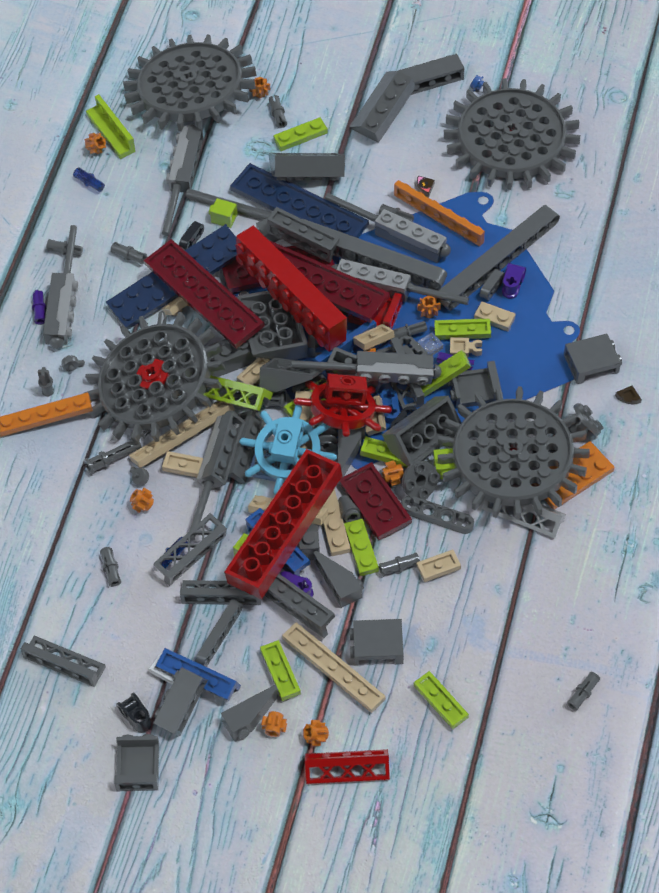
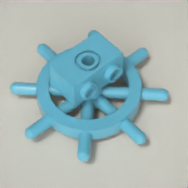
M295 405L292 417H283L272 420L266 411H262L260 416L266 426L260 431L257 439L241 438L239 441L243 446L255 447V455L258 462L245 471V476L251 477L263 470L268 476L276 479L273 491L275 495L292 471L287 470L288 463L294 464V466L299 461L298 455L302 456L306 448H300V446L306 442L312 441V449L308 450L333 461L337 459L336 454L321 451L318 435L328 430L330 426L321 424L314 429L309 423L300 419L302 406ZM273 434L275 437L274 442H266ZM264 449L269 450V453H271V456L266 459L264 458ZM276 461L281 462L279 469L271 466V464Z

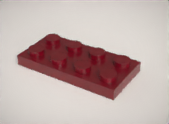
M372 462L340 479V486L358 507L360 515L378 541L412 523V518Z

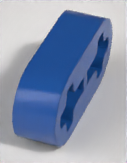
M385 389L381 392L380 397L384 406L392 408L394 416L384 413L385 422L392 424L394 419L400 414L398 396L395 390ZM387 396H390L391 403H388Z

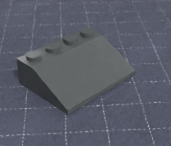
M269 291L236 296L265 325L248 339L253 357L288 360L308 357V344L302 324L297 323L293 315L289 311H285L278 300L272 298Z

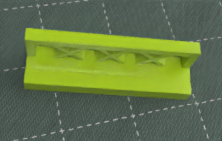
M99 94L96 95V106L86 110L88 118L120 159L136 152L134 138Z
M210 375V378L218 379L222 385L221 388H225L227 393L220 397L218 393L220 389L212 388L209 392L204 393V396H207L209 399L260 411L263 399L271 400L273 395L272 392L261 387ZM241 392L243 397L235 401L233 394ZM251 396H257L255 406L251 405L248 400Z

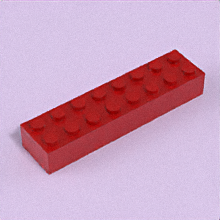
M254 225L236 236L237 262L241 266L243 265L248 270V273L259 281L262 288H266L270 292L273 299L278 300L282 304L285 311H289L293 315L297 323H301L305 327L309 335H313L317 339L321 347L331 351L334 347L346 341L347 317Z
M308 449L305 450L224 571L228 584L262 600L342 478L341 465Z

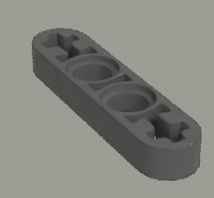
M406 496L402 500V506L412 517L462 534H469L474 529V519L469 514L415 496L412 498ZM410 503L414 504V506H411V508L407 507V505H410ZM426 508H431L434 513L426 515L423 511ZM448 514L452 516V519L444 521L441 517Z
M234 599L230 601L199 650L195 662L205 667L209 665L239 617L243 607L242 603Z

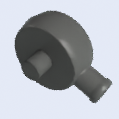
M68 355L62 359L61 365L65 371H74L78 366H84L85 361L78 360L76 356Z
M135 467L130 469L133 483L143 486L148 482L149 472L146 469H136Z

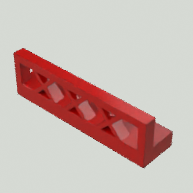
M388 749L305 754L306 784L390 780ZM376 764H385V774H376L371 769ZM355 765H361L366 769L361 775H354L350 771ZM334 766H340L344 770L341 776L336 777L329 771ZM319 767L324 772L320 777L310 778V768Z

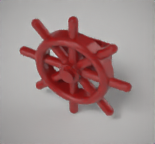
M328 374L326 383L319 386L308 380L305 382V386L313 391L311 399L295 398L293 401L295 405L310 407L315 417L309 420V425L315 426L322 422L327 426L342 429L344 437L350 435V430L359 429L364 426L379 432L381 426L372 420L374 413H390L392 411L390 406L376 405L374 398L371 396L376 391V388L374 386L367 388L366 377Z

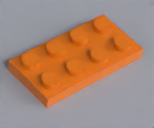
M591 441L580 447V449H590L589 458H573V464L587 468L586 476L583 477L570 473L567 478L577 484V492L574 494L562 486L556 491L562 498V505L612 473L615 469L613 464ZM556 466L549 467L550 469H557ZM533 483L531 486L537 487L539 484ZM549 497L544 499L552 509L558 508Z

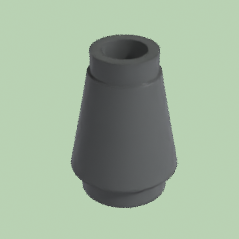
M348 495L341 496L338 502L343 521L347 523L359 520L360 510Z

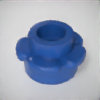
M475 76L470 84V87L474 89L473 91L482 88L483 76Z

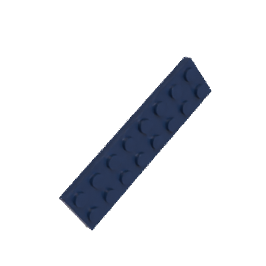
M251 163L246 166L230 185V191L269 210L274 211L278 207L300 219L317 223L359 238L369 225L368 219L289 181L277 180V177L272 176L270 172Z
M225 224L185 251L213 275L236 260V236ZM151 272L107 300L106 305L119 322L129 330L139 323L140 316L146 319L179 296L156 274Z

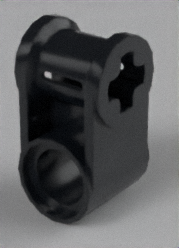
M134 692L123 702L116 703L122 716L128 720L137 732L145 733L151 728L152 722L149 712ZM141 718H144V719H145V720H143V721H141V722H138V720L141 719Z

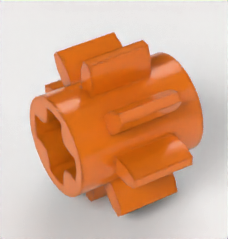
M255 78L256 88L249 89V92H252L253 97L262 98L266 95L268 96V91L271 88L270 83H267V78Z
M101 133L88 134L89 138L84 139L85 148L90 151V154L102 153V149L106 148V139L101 136Z
M432 296L420 298L417 311H421V317L424 316L430 319L438 316L440 303H437V298Z
M394 461L386 462V467L381 469L383 479L392 486L401 484L400 479L404 474L402 465H396Z
M143 488L142 491L136 489L130 496L132 509L139 513L141 510L148 511L154 503L151 491Z
M271 711L268 713V717L263 716L261 725L266 735L279 737L281 732H286L287 719H283L284 715L282 713Z
M311 720V724H306L303 729L304 739L307 740L306 743H311L312 746H321V742H326L329 736V730L325 726L326 723L320 722V720Z

